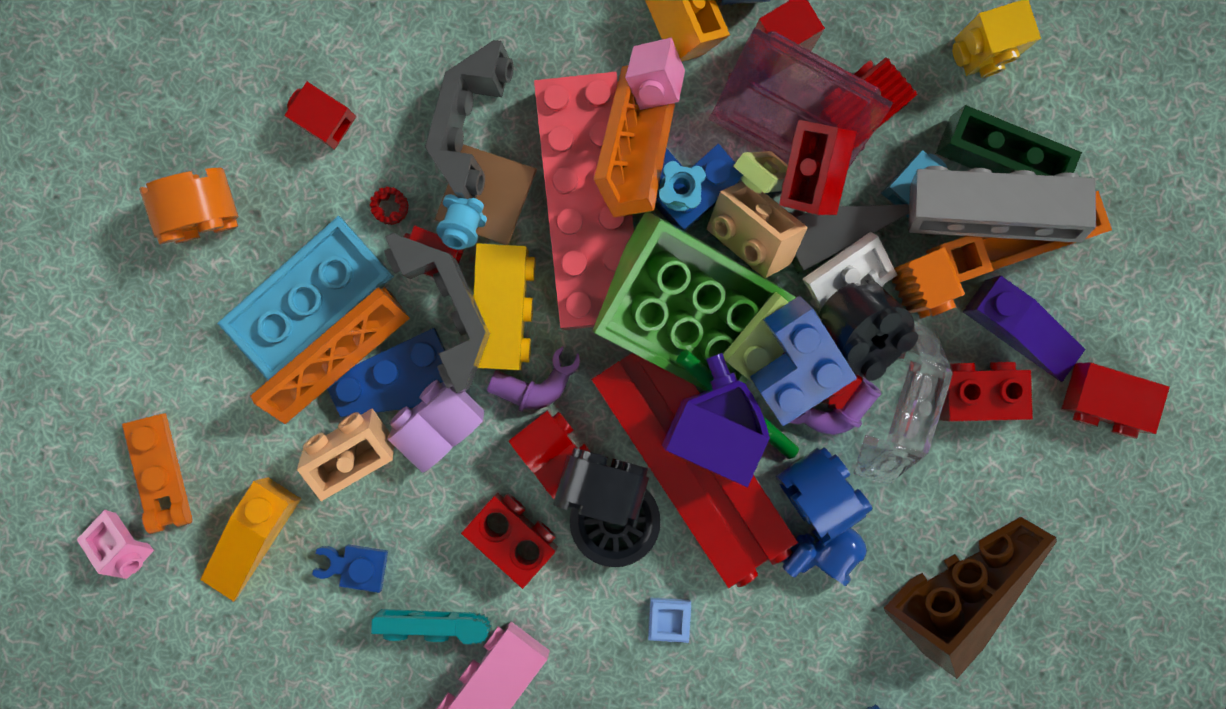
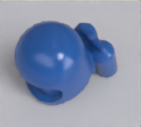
M852 528L825 546L819 540L814 543L815 539L809 533L801 534L795 538L798 543L791 547L793 552L782 561L784 563L782 567L789 575L795 578L800 572L805 573L816 565L827 575L836 579L842 585L847 586L851 581L849 574L860 561L864 560L867 549L862 537Z

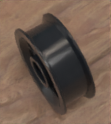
M646 489L641 506L644 509L645 515H639L637 523L645 522L643 530L638 527L633 528L627 524L619 530H611L605 526L603 521L580 515L578 509L572 508L570 513V531L576 546L584 556L602 566L624 567L639 561L653 548L660 531V512L654 497ZM599 524V526L589 532L586 529V525ZM628 531L639 536L635 542L631 540ZM603 532L604 535L599 544L592 539ZM609 537L613 538V549L605 547ZM620 537L627 544L624 548H619L618 538Z

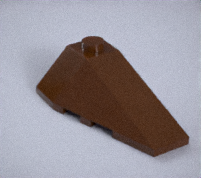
M1019 517L979 540V552L961 561L956 554L944 560L948 569L928 581L923 573L910 579L884 607V610L926 657L958 679L986 647L1056 544L1057 539L1030 521Z

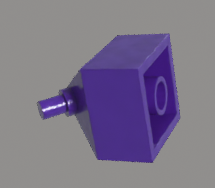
M723 353L706 359L714 380L710 381L713 389L682 399L662 446L668 452L748 487L770 437L765 419L753 394L745 383L737 381L735 373L730 374Z

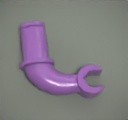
M564 347L556 350L552 358L554 368L549 377L541 384H535L534 381H531L529 384L495 370L489 382L487 392L520 406L519 411L522 412L524 409L537 410L550 406L560 398L570 375L579 368V354L577 353L575 361L571 366L561 367L559 358Z
M863 378L861 384L842 409L824 412L811 408L790 423H804L810 428L825 434L835 435L847 432L854 427L859 428L862 425V417L882 393L872 382Z

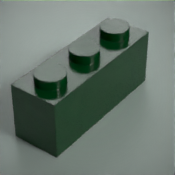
M964 105L950 116L935 154L971 169L986 168L991 170L992 173L1010 174L1019 170H1028L1036 175L1055 176L1060 173H1074L1082 152Z

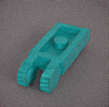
M381 609L372 618L371 634H383V639L389 641L406 640L408 635H424V640L429 642H444L449 640V636H456L463 644H472L473 642L481 644L489 635L491 620H488L485 614L481 615L479 613L476 615V613Z

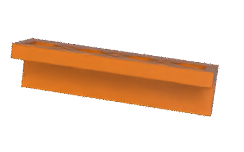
M628 65L621 68L594 176V182L613 218L654 211L675 103L640 110L625 78Z
M378 287L250 395L253 403L282 423H288L407 322L410 317L386 287L382 289Z

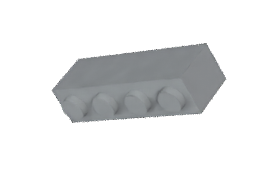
M929 166L924 169H917L910 185L908 233L1082 243L1096 228L1095 178H1082L1076 173L1044 176L1036 175L1028 170H1019L1006 174L992 173L991 170L986 168H974L968 171H949L943 166Z

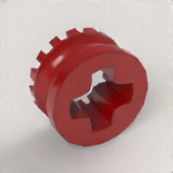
M394 187L379 188L370 199L371 213L384 224L394 225L400 223L408 213L409 204L407 198ZM390 195L395 196V202L400 205L399 212L392 211L389 217H385V210L379 207L381 200L388 201Z

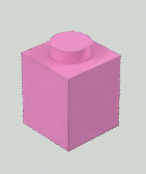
M672 37L633 46L625 78L640 110L679 102L685 69Z

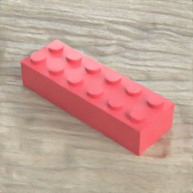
M617 71L534 80L559 320L562 330L594 327L625 246L634 232L632 214L613 218L594 182L618 84Z

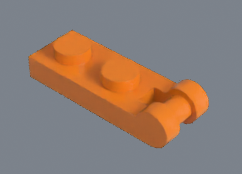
M166 413L123 423L122 427L144 511L142 521L146 532L149 534L161 532L165 529V526L171 524L177 527L191 524L193 519ZM169 496L171 507L161 510L158 498Z

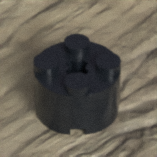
M865 280L867 282L866 285L857 286L855 283H850L836 291L825 302L818 316L822 319L823 325L854 374L865 377L868 381H874L882 377L887 367L893 364L903 352L911 350L916 345L918 334L914 331V319L911 313L877 282Z
M573 448L572 455L566 456L553 505L567 510L568 507L578 509L580 515L622 526L627 524L636 528L649 477L646 476L648 468L614 458L612 459L611 466L606 465L608 457Z

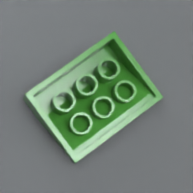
M649 211L644 213L625 246L592 331L708 391L676 363L678 355L682 351L688 350L709 368L706 359L720 353L724 354L775 292L788 302L796 297L777 284ZM726 362L730 374L735 373L737 381L746 384L748 379Z

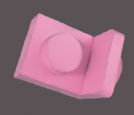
M104 510L77 539L98 574L128 579L132 574L136 573L142 567L143 562L154 551L150 544L135 541L117 513Z

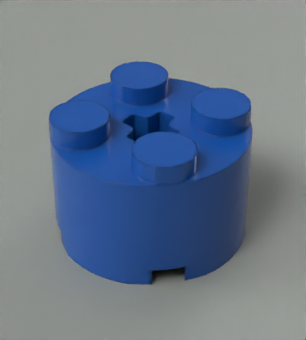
M825 447L814 449L776 475V479L781 482L782 490L804 522L806 521L809 525L812 523L815 528L812 533L824 546L866 518V514L873 510L864 494L859 489L854 490L849 482L845 480L850 476V473L836 454L832 456Z

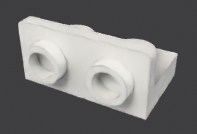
M869 232L804 277L803 281L813 298L810 304L815 311L820 313L825 302L845 285L855 283L857 286L867 284L865 280H872L881 287H884L885 283L897 276V273L879 236Z

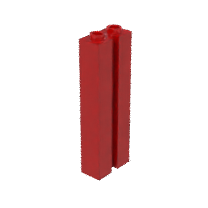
M634 353L629 354L591 379L728 589L735 584L740 588L753 581L758 576L755 568L767 560L772 565H775L792 554L791 547L798 542L754 475L749 486L746 487L663 448L662 443L682 399L699 394L694 384Z

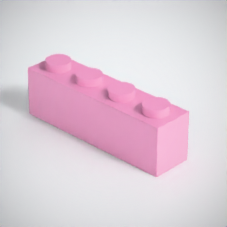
M510 622L505 630L497 626L483 646L488 650V653L480 663L474 659L469 663L458 679L464 685L455 696L448 692L436 709H511L548 660L550 650L513 622Z

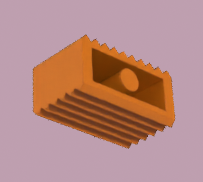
M945 247L894 268L897 276L893 278L892 283L897 284L895 290L900 292L898 297L903 299L901 305L906 306L905 309L910 313L917 312L920 319L930 315L935 316L955 308L956 305L953 299L965 295Z

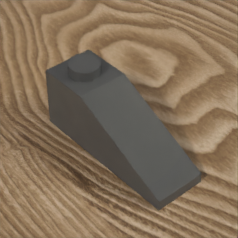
M909 204L839 206L837 215H816L800 210L790 212V214L808 227L792 261L795 270L799 274L849 247L869 232L875 233L909 214Z

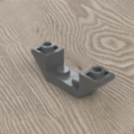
M491 41L446 71L425 148L458 198H476L484 190L485 174L472 154L460 153L464 142L462 129L466 116H469L473 109V93L502 98L505 84L510 83L512 79L513 60L509 58L502 41Z
M391 233L385 236L390 247L384 250L385 256L395 274L401 271L404 277L411 280L434 268L438 269L439 272L433 274L435 283L443 297L450 295L456 311L450 313L459 334L461 336L468 334L469 340L439 353L442 364L438 365L437 368L447 388L454 387L456 393L469 390L490 332L457 260L446 252Z

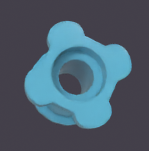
M676 161L668 162L663 168L665 176L659 186L660 200L668 208L675 211H686L696 208L701 202V183L706 177L704 169L700 166H693L692 168L683 167ZM684 184L688 192L686 194H678L674 191L673 186Z
M452 194L446 195L443 205L448 210L444 220L440 221L436 227L438 236L446 246L452 249L462 250L474 246L478 239L477 227H484L487 221V217L482 213L484 204L476 198L464 199Z

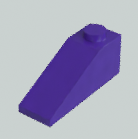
M1001 275L985 279L963 310L964 314L1060 382L1064 381L1086 350L1034 298Z

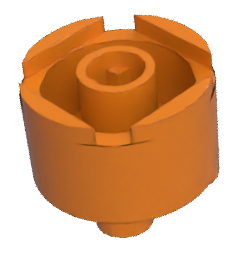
M223 168L205 169L207 177L200 178L198 174L193 175L192 171L174 174L146 183L147 187L139 188L154 237L158 239L159 244L174 241L176 244L200 238L199 233L209 231L218 233L239 227L236 220L239 216Z

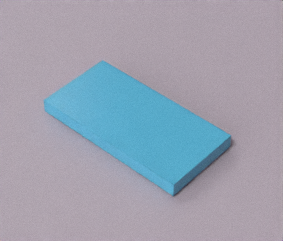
M338 215L217 324L263 376L269 380L378 287L382 288L394 276Z

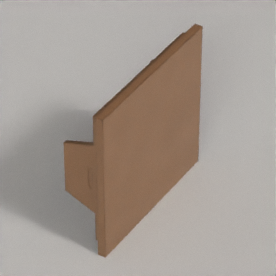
M463 144L460 153L472 154L485 174L484 190L480 196L477 195L476 199L484 204L482 213L487 217V221L484 227H477L476 233L478 236L509 245L537 169ZM449 184L435 217V220L439 222L444 220L448 210L443 205L444 197L448 194L457 196Z

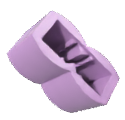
M438 380L433 381L420 394L419 398L422 400L420 404L411 410L407 406L404 407L389 423L392 428L388 440L422 473L429 470L452 447L470 435L483 422L484 410L466 392L456 393L454 387L447 388L444 382L440 383Z

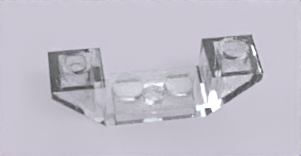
M914 322V331L918 334L916 345L911 350L903 352L897 359L910 365L887 440L865 435L853 472L855 475L887 485L928 455L953 375L937 331L917 322Z

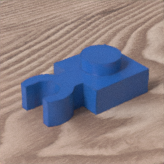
M348 544L345 547L344 555H340L336 549L330 546H322L316 549V554L325 555L330 559V567L328 569L315 568L312 572L314 577L326 579L334 574L341 575L339 587L377 593L382 591L388 550Z

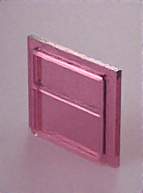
M754 28L733 71L729 73L728 81L708 120L765 151H772L777 157L789 163L792 141L798 120L857 131L849 169L859 153L865 149V144L886 116L893 102L882 97L881 91L876 86L777 32L771 31L766 34Z

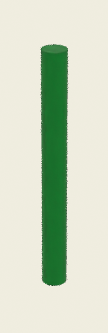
M682 351L678 355L676 363L707 390L713 389L710 381L714 380L710 369L690 351ZM764 417L770 437L768 442L787 459L794 458L799 452V447Z

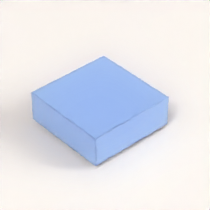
M650 597L648 640L689 643L691 600Z

